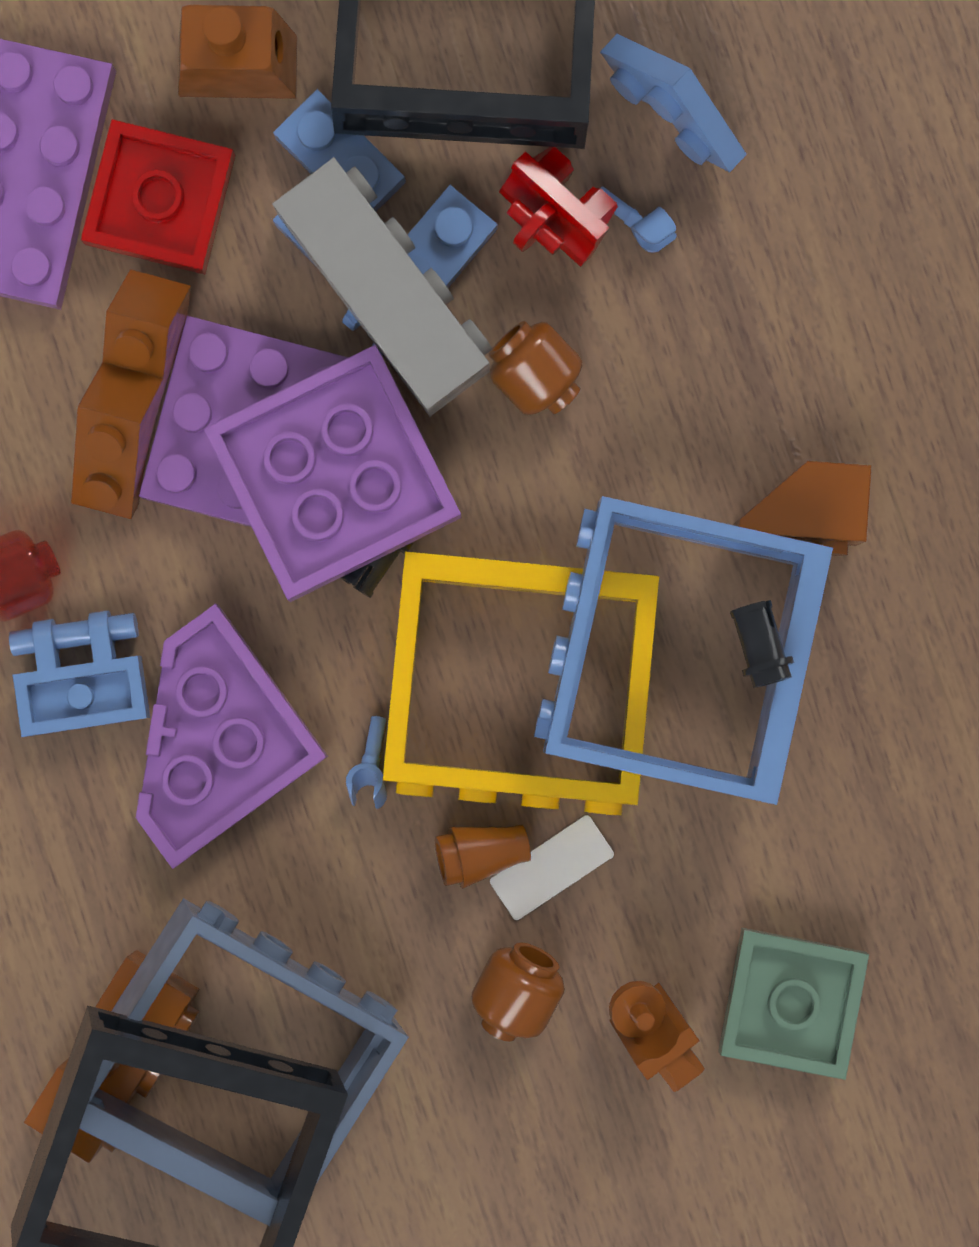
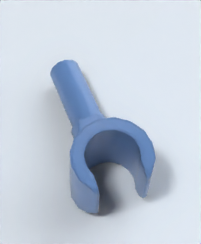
M601 187L604 192L617 202L618 207L614 214L631 228L637 242L645 251L651 253L660 251L676 239V225L664 209L657 207L643 218L636 209L627 205L605 187Z
M371 717L365 753L362 756L361 764L354 766L346 776V786L353 806L356 804L358 790L366 785L374 786L373 799L376 809L381 808L387 799L385 781H383V774L379 769L381 760L379 757L386 719L383 717Z

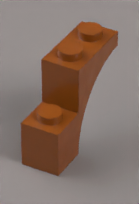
M130 269L106 311L103 362L77 409L72 504L132 519L139 505L143 472L155 419L177 355L186 317L188 316L191 285Z

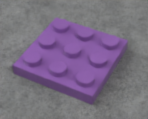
M187 316L139 497L251 527L204 428L349 357Z
M376 345L204 428L215 454L289 602L309 594L462 518Z

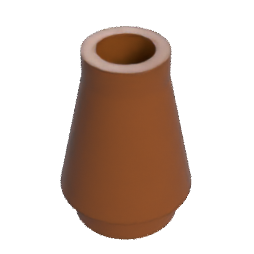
M523 824L512 827H449L448 834L435 836L436 856L445 886L459 883L460 887L464 889L514 865L531 861L529 839Z

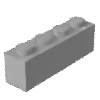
M333 157L273 202L272 205L279 218L430 417L490 372V363L485 358V355L492 350V347L471 319H468L461 325L446 305L454 297L438 274L432 268L422 274L408 254L416 247L396 219L392 217L385 223L380 219L370 205L377 198V195L360 171L354 166L345 172Z

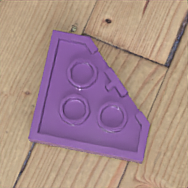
M214 604L167 638L163 644L156 704L153 706L146 755L148 756L142 792L139 793L135 818L172 869L183 863L328 757L218 604Z

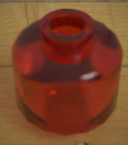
M13 530L0 536V621L3 622L15 619L51 602L54 596L51 578L61 574L56 557L48 542L44 540L35 544L32 538L22 530Z

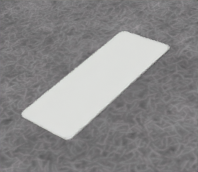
M585 815L531 851V861L520 863L501 871L490 879V884L513 919L519 920L614 856V852L591 817Z

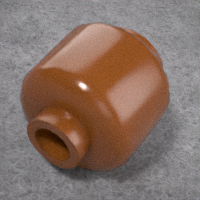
M525 320L521 321L509 330L489 353V356L494 361L490 368L492 382L525 415L537 414L547 408L553 414H557L569 405L580 392L581 388L575 383V380L581 372L582 360L577 352L547 322H540L530 326Z
M523 942L516 943L513 947L499 948L490 956L471 995L473 1007L483 1019L481 1025L490 1035L500 1040L511 1042L516 1037L525 1039L537 1037L544 1031L565 991L563 978L558 973L559 964L555 958L541 948Z

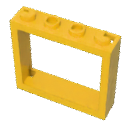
M405 551L383 781L397 782L396 794L433 797L434 786L459 788V800L496 803L497 792L522 794L521 806L544 809H559L560 798L585 800L584 812L606 815H622L623 804L638 805L641 775L622 770L619 772V783L405 762L422 583L429 582L565 596L570 572L582 574V568ZM604 571L598 599L636 602L622 749L643 754L659 576Z

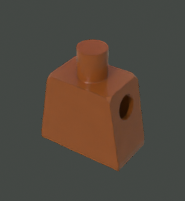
M183 6L181 8L179 32V97L296 99L297 35L278 12L268 6Z

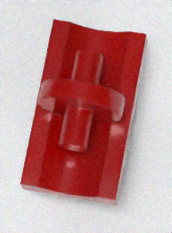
M549 147L533 158L525 151L513 162L511 166L512 172L499 190V193L512 204L506 213L522 227L514 238L513 244L521 252L527 250L535 241L540 243L552 255L561 249L581 267L594 254L609 229L607 224L618 207L617 202L601 188L592 187L583 197L577 199L563 186L571 177L574 168L571 165V161L556 147Z

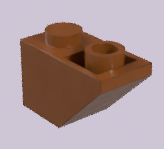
M807 461L733 525L832 547V556H847L848 546H857L867 541L872 465Z

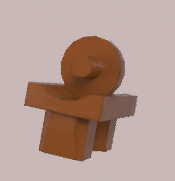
M632 981L621 986L613 994L609 1003V1015L611 1018L609 1021L634 1063L647 1080L659 1072L673 1092H676L704 1071V1066L691 1050L700 1040L660 983L653 986L651 983L644 981Z

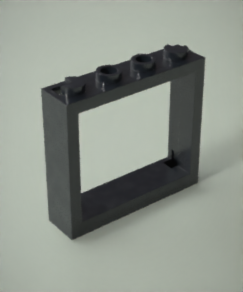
M339 0L331 99L334 134L585 149L589 123L595 0H575L570 97L355 84L361 0Z
M87 1005L11 1223L12 1247H159L47 1221L103 1060L308 1111L277 1197L278 1203L270 1226L267 1225L260 1247H293L348 1097V1093L337 1070L146 1020L130 1019L127 1015Z

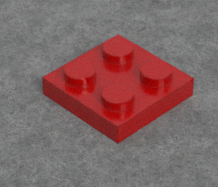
M111 119L80 240L87 246L205 275L236 157L234 150Z

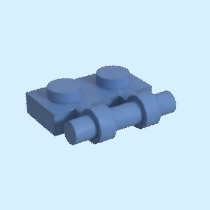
M106 610L89 613L88 620L56 624L54 619L34 621L30 629L9 632V645L12 655L19 656L35 653L37 671L12 675L21 737L151 718L142 656L116 658L115 641L137 638L139 636L135 613L111 616L110 611ZM91 645L94 662L61 667L60 649Z

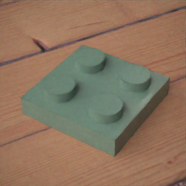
M741 928L718 1049L719 1054L725 1057L846 1080L869 954L865 951Z

